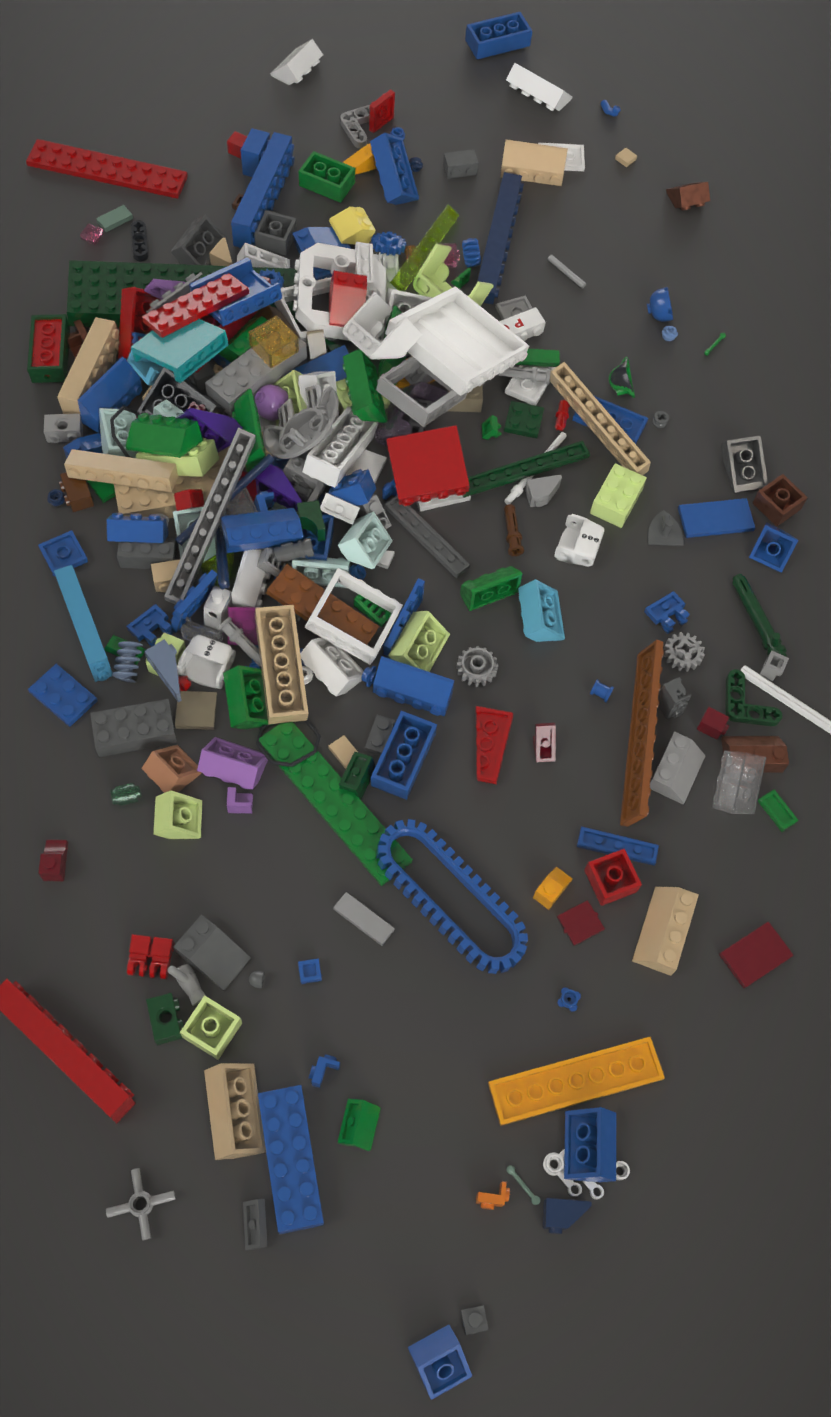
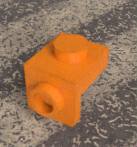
M502 1181L500 1183L499 1195L478 1192L476 1204H481L482 1209L494 1210V1206L503 1207L505 1202L509 1201L510 1188H506L507 1182Z

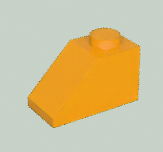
M556 867L537 888L533 899L549 910L573 878Z

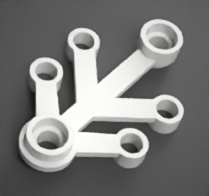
M565 1149L559 1154L549 1153L543 1160V1167L546 1173L551 1176H558L567 1186L570 1196H579L582 1192L581 1185L576 1182L574 1183L573 1180L564 1179ZM552 1160L558 1164L556 1169L550 1166ZM617 1161L616 1168H622L623 1174L618 1175L616 1173V1180H624L629 1176L630 1168L626 1162ZM582 1181L590 1190V1196L593 1199L597 1200L603 1197L604 1189L602 1186L597 1185L595 1182ZM572 1186L578 1187V1194L572 1193ZM594 1188H598L600 1190V1196L594 1195Z

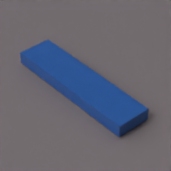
M582 826L577 843L579 848L608 855L625 848L630 860L654 866L659 845Z

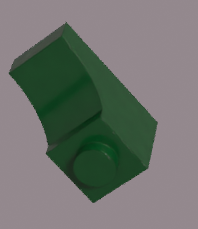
M319 500L297 503L296 513L300 518L302 529L311 531L318 541H325V526Z

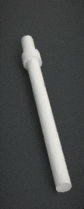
M561 432L545 452L557 449L567 437L566 433ZM533 476L524 478L518 485H514L504 502L509 505L516 497H519L526 486L527 480L532 479Z

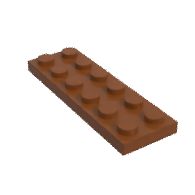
M286 564L269 586L266 594L282 605H294L295 613L308 622L325 589ZM331 593L317 616L366 645L379 629L378 625Z

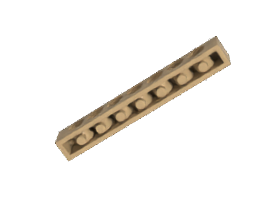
M563 362L554 368L550 373L552 385L623 467L640 475L647 473L651 464L649 459L568 365Z

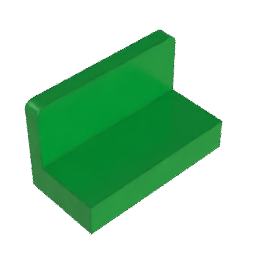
M348 1099L337 1143L346 1146H356L370 1151L380 1107L365 1100Z

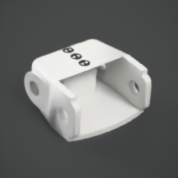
M575 514L568 515L565 523L567 528L560 538L554 556L557 560L569 564L592 566L604 534V528L585 517Z
M196 635L192 638L178 662V674L188 676L187 679L197 684L222 689L225 683L223 673L230 670L236 651L232 650L228 644L202 635Z

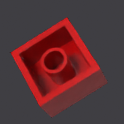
M625 848L588 862L584 869L601 906L637 893L642 886Z

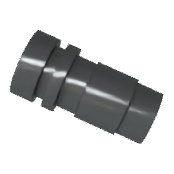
M306 538L304 541L298 540L297 543H283L280 547L274 548L277 562L314 556L311 538Z

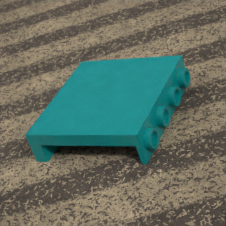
M198 319L163 338L152 330L132 345L131 350L135 362H138L141 358L148 359L173 371L175 381L181 383L229 344L226 330Z

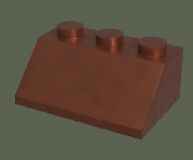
M779 736L721 737L726 773H783L789 765L787 746Z

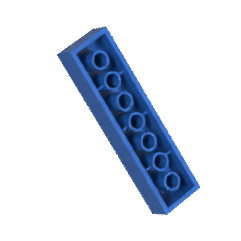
M273 133L231 221L233 246L242 248L245 243L255 245V231L265 211L273 210L275 199H278L280 189L284 187L285 178L289 176L290 167L294 165L295 157L293 156L294 144H292V136Z

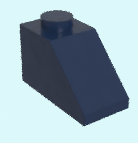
M546 1198L543 1206V1229H549L551 1234H562V1230H567L591 1207V1202Z

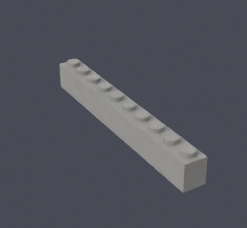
M240 428L237 429L164 595L166 601L175 605L180 599L184 601L187 597L186 593L193 586L221 522L220 517L224 515L255 444L254 434Z

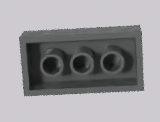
M169 699L90 713L95 749L99 757L177 743Z

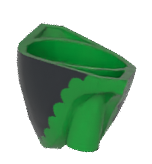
M626 356L622 363L611 371L609 383L617 393V396L629 394L632 398H635L629 359Z

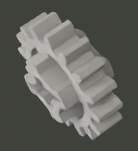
M680 632L678 637L673 634L672 638H668L663 650H665L664 657H668L666 662L673 663L672 668L678 666L679 671L685 668L686 672H688L690 667L695 670L697 665L700 666L705 656L703 653L705 647H700L702 641H696L697 636L691 638L690 633L683 636V633Z

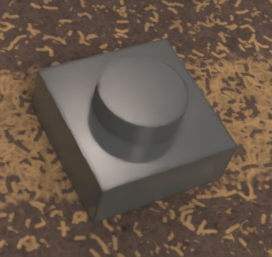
M484 1305L461 1310L465 1335L488 1330Z

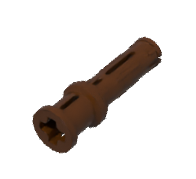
M509 504L504 507L508 530L506 537L509 543L508 553L510 556H520L524 553V547L521 545L522 535L518 530L515 506Z

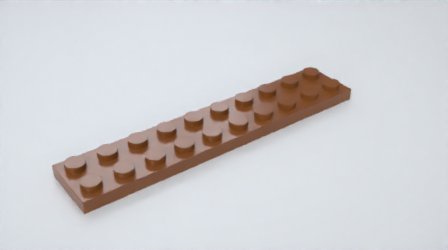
M655 640L638 653L620 826L629 827L647 817L649 812L648 799L651 793L650 779L653 774L651 769L654 758L653 746L656 740L655 726L658 720L656 717L659 706L658 693L661 687L659 683L662 672L661 661L664 655L663 641Z

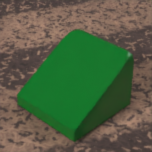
M466 269L452 280L451 284L458 289L463 287L470 281L471 269Z

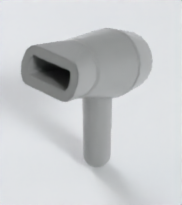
M183 964L178 968L169 966L168 973L176 978L178 984L189 996L192 1006L200 1003L205 993L201 989L196 973H194L189 964Z

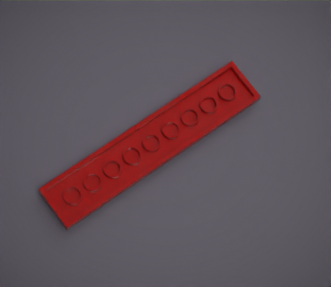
M40 139L36 140L26 160L27 166L176 199L179 198L188 177L186 171Z

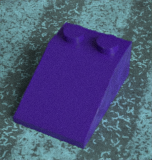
M189 408L176 417L197 421L202 438L213 439L218 453L229 447L237 429H242V426L234 418L194 408Z
M270 464L255 478L257 495L264 491H268V493L274 492V503L283 509L294 508L297 511V503H302L300 497L284 472L278 466Z

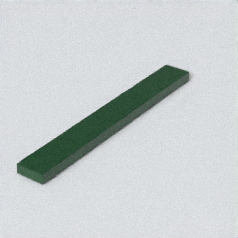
M580 441L468 477L469 492L462 496L465 498L589 458L590 452L584 442Z

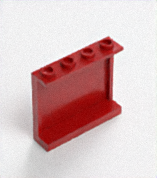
M457 425L386 439L399 505L409 506L418 501L429 502L433 498L445 499L449 495L456 494L461 496L469 492V481Z

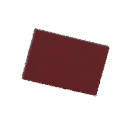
M769 921L719 954L744 989L794 956Z

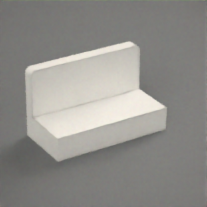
M326 493L320 507L321 511L352 525L356 521L360 507L329 493Z

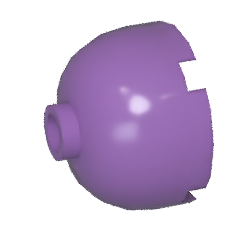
M272 384L262 386L254 397L258 414L270 421L278 420V409L288 400L287 392L281 387Z

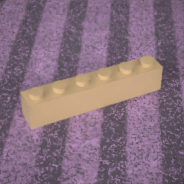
M72 449L64 463L69 478L172 492L178 479L176 464Z

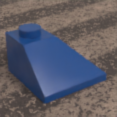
M766 522L749 558L782 573L798 539Z

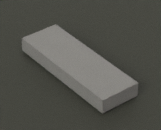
M347 892L333 907V910L381 946H383L395 930L394 927Z

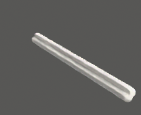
M744 665L741 668L747 680L831 734V721L748 666Z

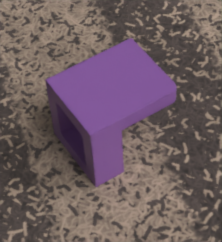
M228 787V813L252 814L253 794L237 793L236 787Z

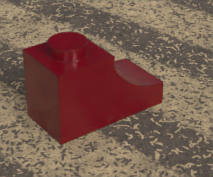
M46 840L44 852L40 855L38 873L43 881H64L68 849L67 840Z

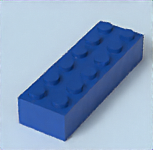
M298 1085L258 1093L278 1233L284 1234L322 1226L324 1222L302 1086Z

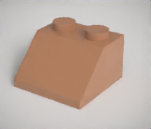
M178 745L152 751L142 767L147 776L164 793L170 790L180 792L202 773L197 771L198 765Z

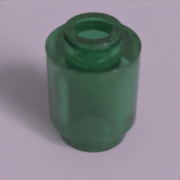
M134 782L116 786L115 789L110 790L114 805L119 804V806L135 803L141 797L139 785L135 786Z

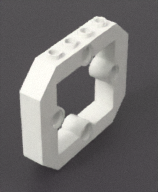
M316 243L301 252L299 260L296 259L295 270H297L294 277V283L297 286L294 287L293 297H296V300L293 302L295 318L307 331L324 330L325 337L350 341L343 334L344 327L329 325V312L312 309V295L316 285V280L313 277V267L330 270L331 274H333L334 270L356 274L355 249ZM373 256L374 286L373 288H367L366 301L374 292L385 301L386 268Z

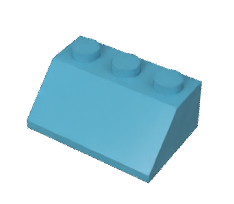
M536 579L519 587V601L525 637L536 642L564 640L565 634L558 591Z

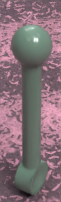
M509 1165L506 1169L507 1173L512 1174L530 1196L531 1203L538 1205L540 1198L530 1191L515 1172L514 1166Z

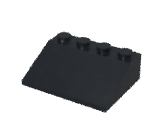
M164 367L137 412L153 415L154 407L166 399L183 412L188 409L192 402H196L198 405L204 404L206 406L205 411L221 415L224 413L225 408L187 379L181 383L175 381L173 371Z

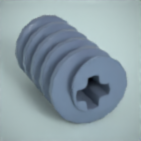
M132 641L119 642L118 646L122 649L117 650L116 653L120 657L115 658V661L119 664L114 665V669L118 672H113L112 676L121 681L136 683L131 677L138 675L133 672V669L139 668L134 662L140 661L136 654H141L142 651L138 650L137 647L143 646V644Z

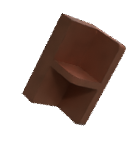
M81 320L74 322L76 331L70 333V337L67 338L75 359L87 336Z

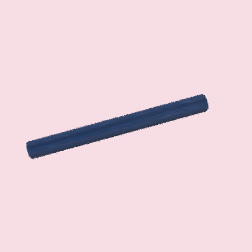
M220 525L214 536L218 584L220 589L223 590L224 588L228 589L230 583L227 550L223 529Z

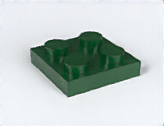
M511 401L504 432L537 439L544 408Z

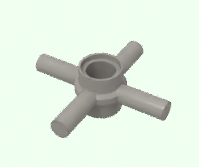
M140 1168L131 1170L134 1194L130 1197L129 1202L106 1208V1215L109 1218L131 1212L139 1218L142 1241L151 1239L148 1214L153 1206L176 1200L174 1191L151 1196L143 1191ZM140 1198H145L147 1202L143 1210H137L135 1207L136 1201Z

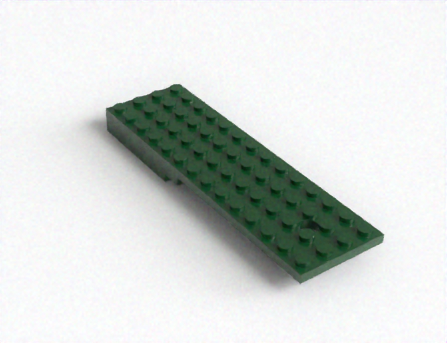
M69 260L67 297L69 326H75L74 322L81 320L84 327H91L95 317L115 321L116 327L120 328L122 289L129 287L145 289L153 279L187 282L186 278L192 273L196 276L202 272V275L198 277L201 279L227 266ZM252 267L258 274L261 270L266 271V269L269 271L274 269L275 272H280L284 279V288L296 284L294 283V277L297 270L294 268ZM294 300L286 302L296 324H301L295 318V311L293 310ZM275 303L270 304L271 307L277 308Z

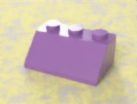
M214 737L202 749L197 771L202 772L208 777L220 778L226 783L238 784L244 789H253L259 783L268 759L262 752Z

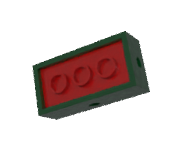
M66 314L31 315L27 371L32 383L64 382L67 377L69 355L67 338L70 337V326Z

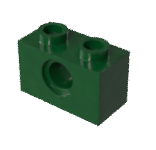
M172 993L146 999L153 1036L157 1046L183 1039L180 1031L184 1027L183 1019H178L177 1011H180L178 998L174 999ZM165 1014L172 1015V1019L168 1023L161 1022V1018Z

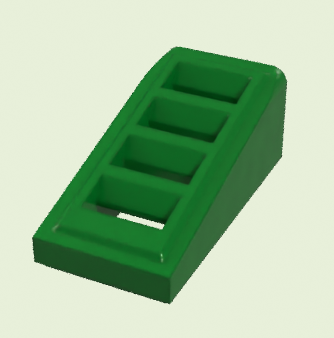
M358 594L354 598V607L382 627L389 620L392 613L368 599L363 603L366 598ZM384 612L385 614L379 618L378 616Z

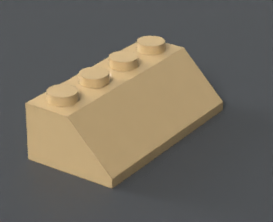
M506 140L500 178H503V174L506 172L522 175V181L562 186L568 148Z
M655 887L632 961L671 976L677 970L699 895L679 887Z
M221 1063L204 1070L215 1160L235 1159L265 1153L266 1147L254 1064Z

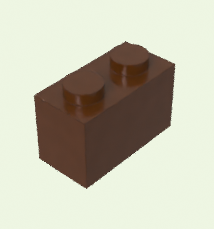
M67 472L60 474L62 481L59 482L62 492L66 491L67 495L64 496L67 507L71 506L72 511L76 512L94 506L85 480L69 478Z

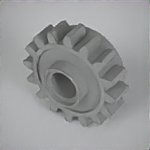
M469 647L468 651L463 650L462 656L458 657L457 674L458 676L463 675L462 681L468 680V685H471L473 682L476 687H478L479 683L485 686L486 680L491 683L493 677H496V670L498 669V664H496L497 658L493 657V652H488L485 647Z

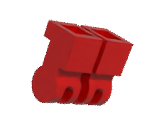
M132 934L127 975L134 976L136 967L140 965L139 976L144 977L148 969V958H151L152 962L149 966L150 978H155L157 969L161 968L160 979H167L169 974L168 967L170 966L175 946L173 939L160 937L152 939L151 936Z

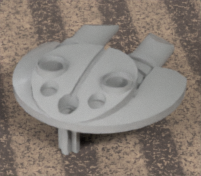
M319 384L305 388L308 406L307 409L301 410L298 414L294 412L291 398L278 409V426L267 425L263 430V443L270 454L281 459L295 458L313 448L332 433V424L337 415L339 401L336 391L331 386L326 388L324 392Z

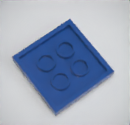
M211 570L208 574L204 573L198 580L199 584L196 587L192 586L188 590L184 601L180 599L174 606L175 610L170 620L173 632L177 633L208 599L218 576L215 571Z

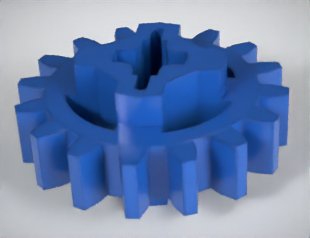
M387 231V233L382 232V234L376 233V235H373L371 244H373L375 252H380V254L386 253L387 256L389 254L395 256V254L401 255V252L404 253L406 249L405 239L402 236H396L397 233L392 234V232Z

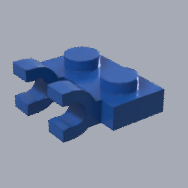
M674 591L646 607L644 611L655 625L661 623L663 630L667 634L673 631L672 626L675 625V622L669 618L671 615H676V619L681 626L687 623L688 620L686 618L690 615L683 609L685 607L684 601Z
M156 604L126 626L128 631L139 642L145 639L151 647L155 645L157 639L151 632L158 627L163 633L174 634L171 630L172 626L166 622L169 619L168 615Z

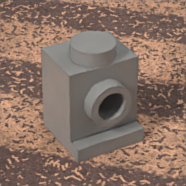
M771 651L764 662L760 675L773 682L776 676L780 677L789 658Z

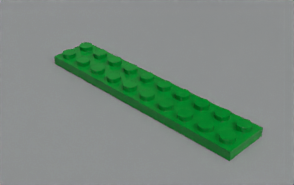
M293 722L280 723L259 738L261 746L273 761L292 763L314 750V746ZM317 751L314 755L295 766L278 765L381 886L388 882L389 879L385 876L388 868L380 869L378 865L380 858H377L376 855L379 840L386 828L354 792L339 787L342 778ZM394 840L390 847L391 856L404 869L412 863L413 859Z

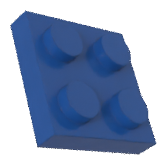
M72 530L38 545L53 576H56L54 570L73 565V568L88 562Z

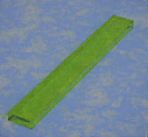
M449 204L443 209L390 281L397 290L405 291L435 244H439L460 216Z

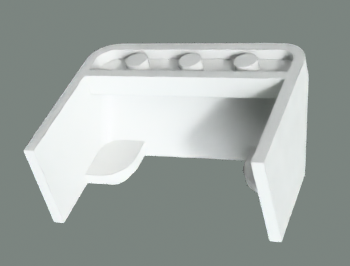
M376 292L371 295L343 328V334L370 359L402 358L423 335L404 316L381 342L378 339L384 332V325L381 322L392 309Z

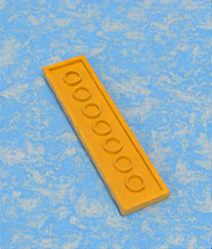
M650 1036L488 1082L500 1126L661 1081L665 1077Z

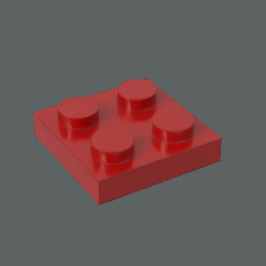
M391 89L370 104L369 130L372 133H375L394 118L395 92Z

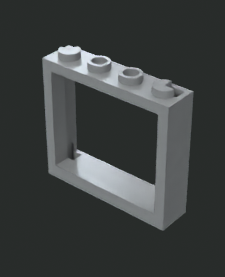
M413 356L403 360L398 366L392 367L387 373L382 374L377 380L378 385L376 388L377 392L423 427L463 401L468 393L466 392L461 396ZM418 368L450 391L427 408L421 406L394 385Z

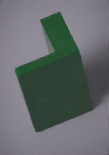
M354 751L339 783V787L354 792L361 800L376 767L373 757Z

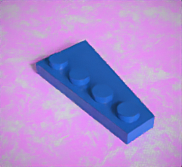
M417 579L404 607L400 611L397 621L391 627L389 637L387 636L382 644L384 655H389L412 613L416 612L422 603L425 581Z

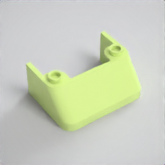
M435 244L413 281V287L420 295L434 298L452 288L446 282L449 276V268L444 263L452 249L450 246ZM478 281L468 297L481 307L494 285Z

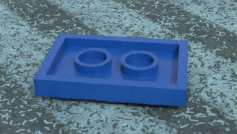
M57 664L28 688L30 694L69 727L98 701L92 693Z

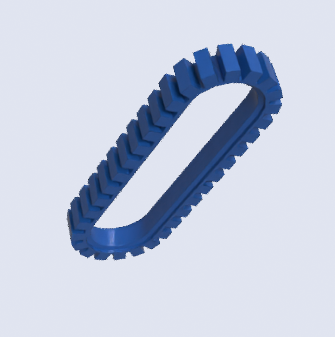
M408 819L406 825H404L403 820L395 822L394 827L392 825L388 826L384 834L382 833L376 851L377 858H380L378 862L380 869L388 868L385 876L389 880L395 876L397 877L394 885L398 890L403 885L406 886L402 894L407 899L413 894L414 898L411 903L416 908L422 903L424 906L420 912L425 917L429 913L433 914L429 920L433 926L439 922L442 923L438 931L443 936L449 931L451 934L447 940L452 945L457 940L460 942L456 948L460 954H463L466 950L469 951L465 959L470 964L477 959L479 962L476 968L483 971L488 965V973L496 974L499 969L503 973L511 967L513 968L525 954L527 949L525 944L528 942L527 933H522L526 928L523 922L514 923L518 915L514 911L507 915L505 912L509 906L505 902L498 906L496 903L500 897L495 892L489 897L487 894L491 888L486 883L480 888L478 885L482 879L478 874L471 879L469 876L473 869L467 865L462 870L460 867L464 860L460 856L453 860L455 851L451 847L444 851L446 842L442 838L435 842L437 833L433 829L425 833L426 824L420 822L416 828L415 820ZM403 836H411L421 841L505 926L512 937L511 951L507 955L497 958L484 953L394 861L390 851L394 840Z

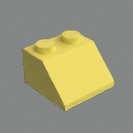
M348 207L329 219L342 244L369 243L376 231L365 210L361 207Z

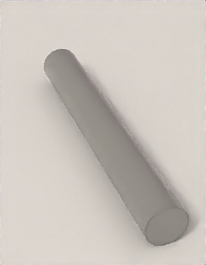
M553 255L548 257V261L583 289L586 286L582 279Z

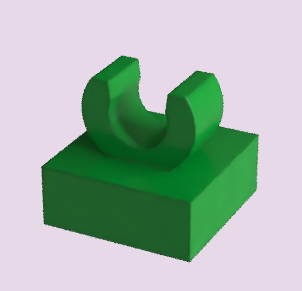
M491 415L482 423V438L489 440L492 436L498 438L502 434V432L498 431L501 425L498 423L496 416Z

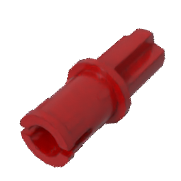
M566 400L559 402V409L556 412V430L563 431L569 418L568 410L570 404Z

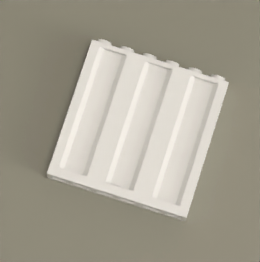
M456 286L390 319L385 332L388 335L405 316L423 334L407 352L460 396L466 392H471L473 388L481 386L485 381L493 379L497 374H502L516 363L524 361L528 355L527 351L529 348L527 343Z

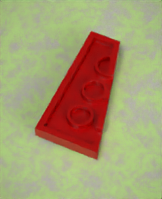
M476 706L477 781L497 784L514 717L513 712Z

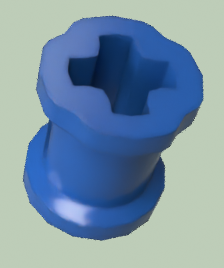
M597 679L590 694H595L604 699V702H607L614 687H608Z

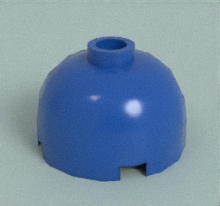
M668 287L658 289L652 293L650 303L647 304L648 314L652 313L654 319L660 322L674 320Z

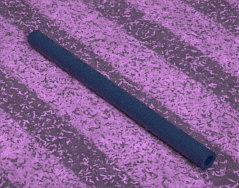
M270 454L265 456L238 481L230 501L275 461ZM198 518L175 538L178 544L182 546L190 538Z

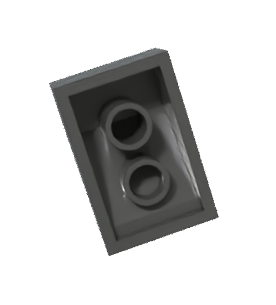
M761 435L727 440L721 443L723 462L733 493L762 489L768 485Z
M202 914L174 946L176 954L223 991L226 990L251 960L249 955Z

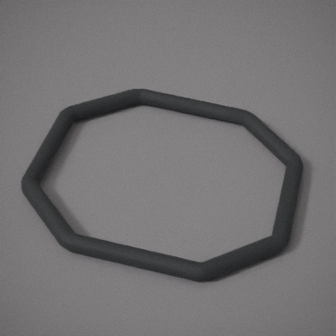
M122 406L110 419L112 438L126 457H131L115 436L114 420L123 410L134 413L137 417L140 414L136 410Z
M307 719L305 721L306 724L317 736L314 750L292 763L273 761L261 746L259 738L262 737L263 730L271 725L261 726L256 745L271 764L292 767L317 752L321 735Z

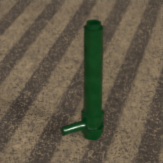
M742 574L735 575L732 578V584L763 641L764 649L768 651L767 655L774 651L787 657V650L784 645H781L780 634L775 633L747 578Z

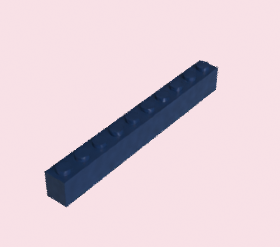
M506 172L503 174L478 277L479 282L494 285L483 303L493 304L494 299L498 298L500 288H497V286H501L502 276L500 274H504L505 264L503 262L507 261L508 252L506 250H509L511 240L508 239L512 238L513 228L511 226H515L516 217L514 215L518 213L519 205L517 204H520L521 200L519 192L522 193L524 183L521 182L522 175Z

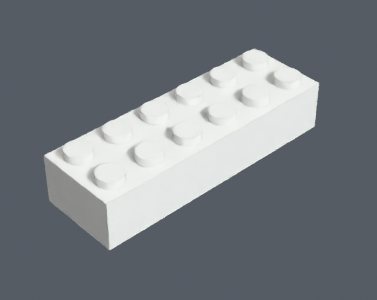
M347 407L332 425V433L315 445L308 453L302 472L335 488L372 441L379 422L361 421L357 415L352 413L351 408Z

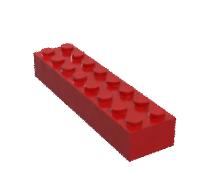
M6 979L0 985V1011L117 1124L136 1104L132 1100L134 1094L123 1083L117 1085L116 1083L119 1080L107 1068L102 1070L103 1065L92 1053L87 1056L86 1054L89 1051L76 1038L72 1041L73 1036L62 1024L56 1026L59 1022L46 1009L42 1012L44 1008L16 980L11 983Z

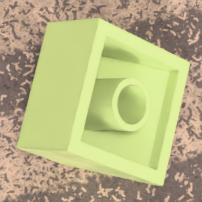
M172 790L156 796L154 835L167 839L201 838L202 800Z

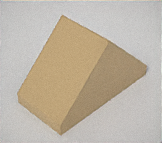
M222 238L209 253L210 263L213 266H229L232 264L226 238Z

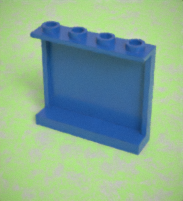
M248 257L189 284L190 292H192L194 289L200 288L208 282L230 273L249 288L250 294L210 313L222 326L228 325L282 299L280 283L271 285L253 270L251 260Z

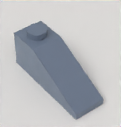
M164 639L147 649L145 655L147 661L172 695L180 702L182 699L175 656L177 651L172 644L168 645Z

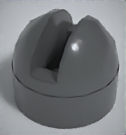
M252 972L249 976V983L255 988H263L265 972Z

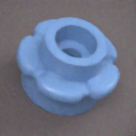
M665 326L662 330V337L666 341H673L678 336L677 329L673 326Z

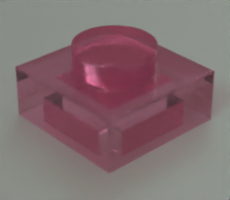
M88 224L81 232L80 237L82 240L96 245L103 235V229Z

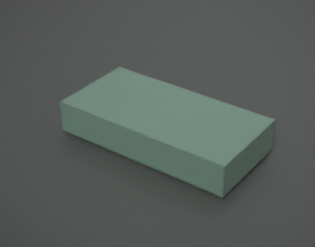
M122 205L96 218L101 228L108 232L132 220L133 215L125 205Z

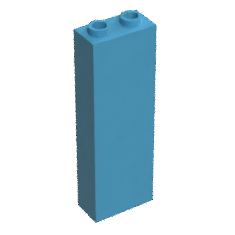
M73 565L54 570L94 681L107 680L112 676V670Z

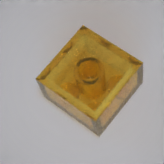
M278 316L271 318L248 332L250 347L270 368L299 352L298 337Z

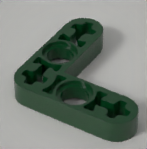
M733 669L729 672L726 678V716L729 717V720L764 726L778 725L782 719V712L775 707L745 704V675L738 669ZM733 676H736V678L738 679L736 686H734L735 679L733 678ZM731 692L739 693L740 698H732ZM735 705H737L736 712L738 713V715H735V713L733 712ZM756 711L759 718H752L749 712ZM770 714H773L776 719L773 720Z

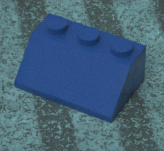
M112 513L107 518V541L164 543L169 535L166 517H160L159 514H150L149 517H143L142 514L138 513L131 514V516H123V513Z
M602 1107L565 1111L564 1179L587 1182L616 1181V1112Z

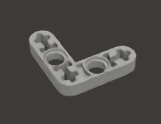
M370 105L344 112L340 116V124L356 148L361 149L367 145V135L360 124L369 122Z

